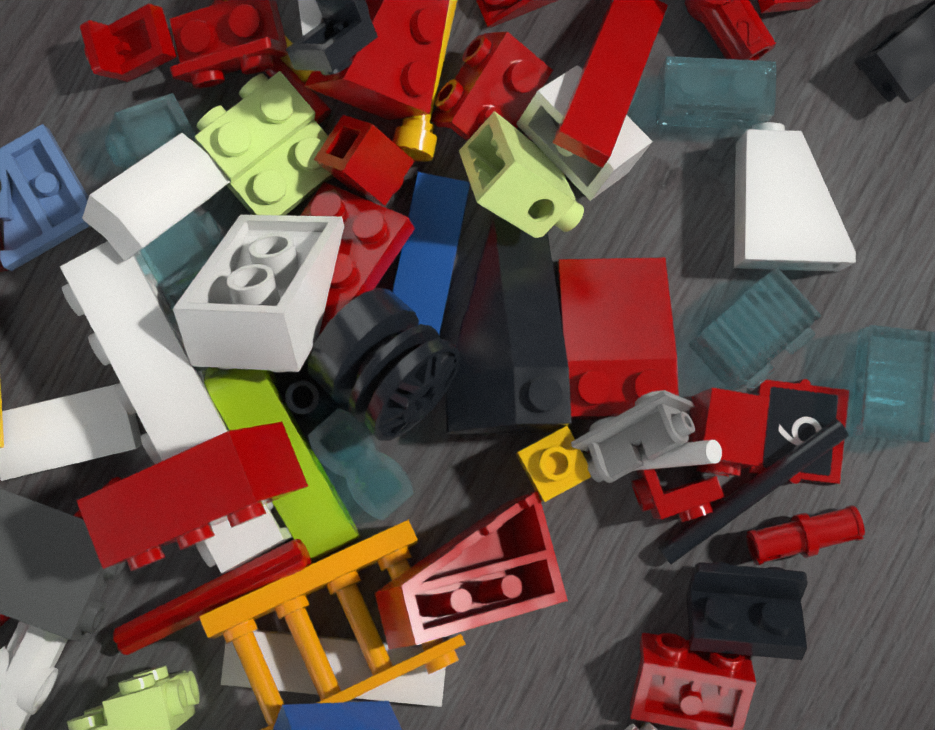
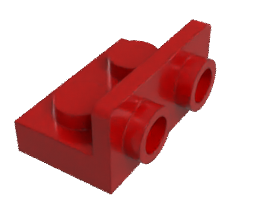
M227 0L169 19L180 64L170 67L172 77L192 83L195 89L209 88L225 82L224 74L241 70L243 74H254L269 70L274 67V59L288 55L286 51L288 46L276 0Z
M642 633L640 640L641 660L630 702V719L690 730H743L756 686L751 656L690 650L689 640H685L679 635L672 633H662L659 635Z

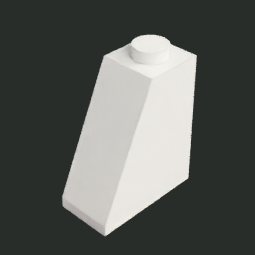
M774 122L755 124L752 126V129H747L736 142L734 268L840 272L856 263V251L802 131H786L783 124Z

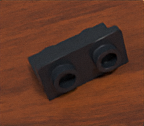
M699 562L695 564L686 594L690 650L802 660L807 650V641L801 600L808 585L807 574L803 571L785 570L779 567L759 568L730 565L724 562Z

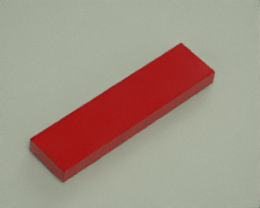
M611 0L552 143L601 168L604 167L611 157L667 10V4L659 0Z

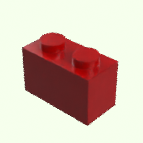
M713 387L692 396V402L695 407L690 409L689 416L694 423L695 431L688 435V442L716 440L722 449V457L718 463L697 465L696 472L729 477V475L740 476L741 468L759 467L770 397Z

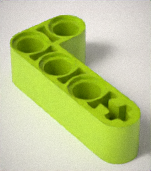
M207 368L204 384L230 431L283 422L308 487L272 501L294 540L300 539L306 545L307 551L311 556V564L358 539L360 534L350 513L279 392L278 381L273 371Z

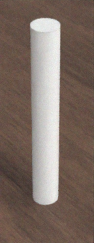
M716 440L687 442L651 460L646 457L644 448L640 447L638 450L643 466L633 471L715 464L722 457V449ZM591 453L585 455L587 463L593 461Z

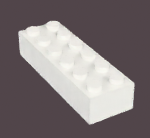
M109 241L60 266L68 284L62 286L63 294L73 311L78 316L85 314L94 331L93 334L88 336L89 343L103 365L106 366L111 363L120 380V383L114 386L117 397L128 414L133 415L137 413L147 432L141 435V441L147 454L155 464L230 431L204 384L205 372L209 367L191 366L173 311L176 304L147 252L141 249L127 261H124ZM272 502L263 505L266 511L265 515L233 528H231L228 520L212 526L215 536L196 544L206 564L209 567L217 565L220 572L224 573L236 569L293 539Z

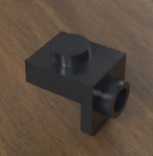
M316 0L324 21L286 48L294 69L320 71L323 75H331L349 67L353 62L352 56L378 37L365 0Z

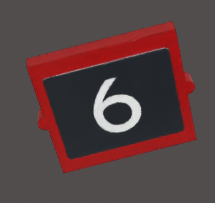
M759 379L757 395L770 397L760 464L759 467H749V473H761L835 418L846 429L849 390L814 386L807 379L800 380L798 383ZM844 440L797 473L788 482L797 484L801 480L840 484Z

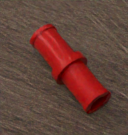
M850 505L844 509L811 517L807 513L793 515L791 522L747 531L746 540L753 562L756 565H762L765 562L797 554L808 558L818 555L821 548L853 540H863L865 529L860 512L854 505Z

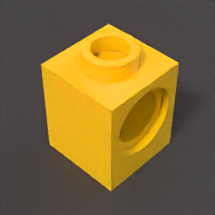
M568 426L515 454L534 490H538L541 502H546L591 477L588 471V463L580 449L572 447L571 442L575 439Z

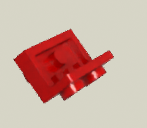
M508 31L479 35L466 48L463 54V61L465 63L455 79L447 82L439 91L435 99V106L437 108L433 112L430 121L437 127L451 128L466 141L472 137L494 111L517 129V122L536 92L544 86L553 70Z

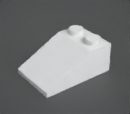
M240 215L173 308L191 366L218 367L224 370L237 368L271 370L273 372H299L319 337L344 230L343 218L337 216Z

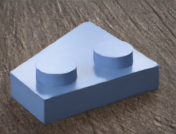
M44 124L0 148V219L3 220L4 251H0V261L4 268L13 271L89 227L90 225L82 219L89 197L50 129Z

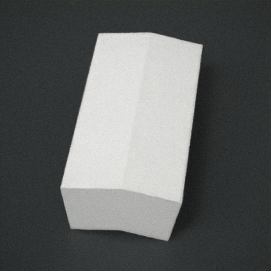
M181 133L91 193L82 219L103 235L123 260L127 261L214 196L231 181L206 151Z
M115 385L2 411L4 448H0V480H8L137 449L143 444L136 414L130 415L124 409L115 392Z

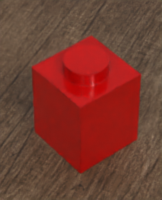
M342 115L313 159L356 195L386 206L392 195L400 189L404 176L414 163L411 157L373 124L346 115Z

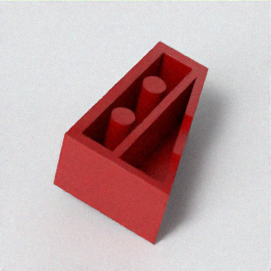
M365 0L378 37L352 56L353 62L349 67L331 75H323L320 71L311 72L304 87L387 120L430 114L450 0Z
M276 422L227 431L76 501L102 568L105 569L127 561L130 571H134L166 558L162 547L177 541L180 550H183L214 537L215 533L212 526L228 520L231 528L259 518L266 514L263 505L308 487V484L283 422Z
M538 490L505 502L375 592L389 649L422 644L568 601Z

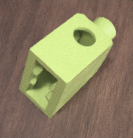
M495 111L459 150L477 203L534 238L543 237L554 225L563 232H568L580 222L584 213V207L575 200L576 198L564 173L536 144Z

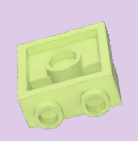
M279 71L270 79L263 73L253 77L239 92L243 100L227 112L221 105L211 109L196 125L201 132L195 136V143L212 157L231 181L227 184L228 188L252 215L285 216L318 190L324 182H328L334 177L313 160L329 136L314 120L315 111Z
M166 665L133 675V678L119 682L120 692L103 701V705L84 711L83 716L67 721L69 730H176L196 713L194 705L199 704V689L195 675L192 671L186 672L185 670L168 674Z

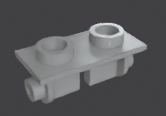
M665 390L650 392L638 398L635 402V407L619 416L608 417L595 422L590 426V432L572 441L571 444L573 448L591 453L593 461L588 463V471L596 482L600 483L605 480L608 483H612L643 466L637 448L638 445L642 444L646 457L654 460L687 443L689 440L688 435L695 431V426L686 412L695 406L693 402Z

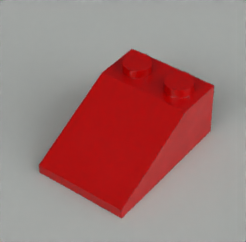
M666 258L558 259L559 308L569 366L571 420H599L617 417L635 407V402L638 398L654 391L665 390L679 396L678 361Z

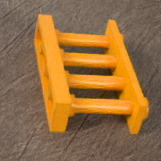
M409 519L313 563L291 576L283 577L199 616L208 638L216 639L223 635L226 644L233 643L268 725L260 730H273L281 706L284 705L253 633L258 630L254 620L273 611H276L279 619L285 618L321 700L317 703L347 702L422 665L425 666L429 675L459 660L455 649L466 645L461 634L446 641L442 637L422 643L423 652L393 666L357 586V583L361 582L358 572L376 563L379 564L381 571H388L392 580L411 568L407 561L412 558L408 548L417 545L418 539ZM325 587L328 588L330 595L337 594L373 675L342 691L305 609L310 605L306 596Z

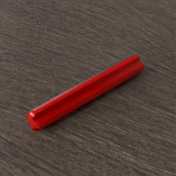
M295 539L115 628L113 639L117 643L118 651L123 655L136 652L199 621V616L283 577L291 576L311 564V556L302 540Z

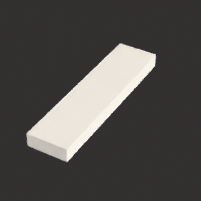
M256 630L253 632L278 691L318 695L291 633ZM318 636L341 691L373 676L357 639ZM383 642L393 666L424 651L422 646L417 645L389 649L387 642ZM225 643L221 685L252 688L233 643ZM422 665L356 698L442 707L446 667L428 675L425 666Z

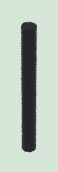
M835 418L712 507L713 512L697 518L658 548L672 565L849 437V433L841 422Z

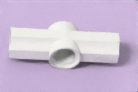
M18 622L9 644L0 649V730H24L30 716L34 715L43 705L56 681L58 669L55 668V665L68 639L24 622Z

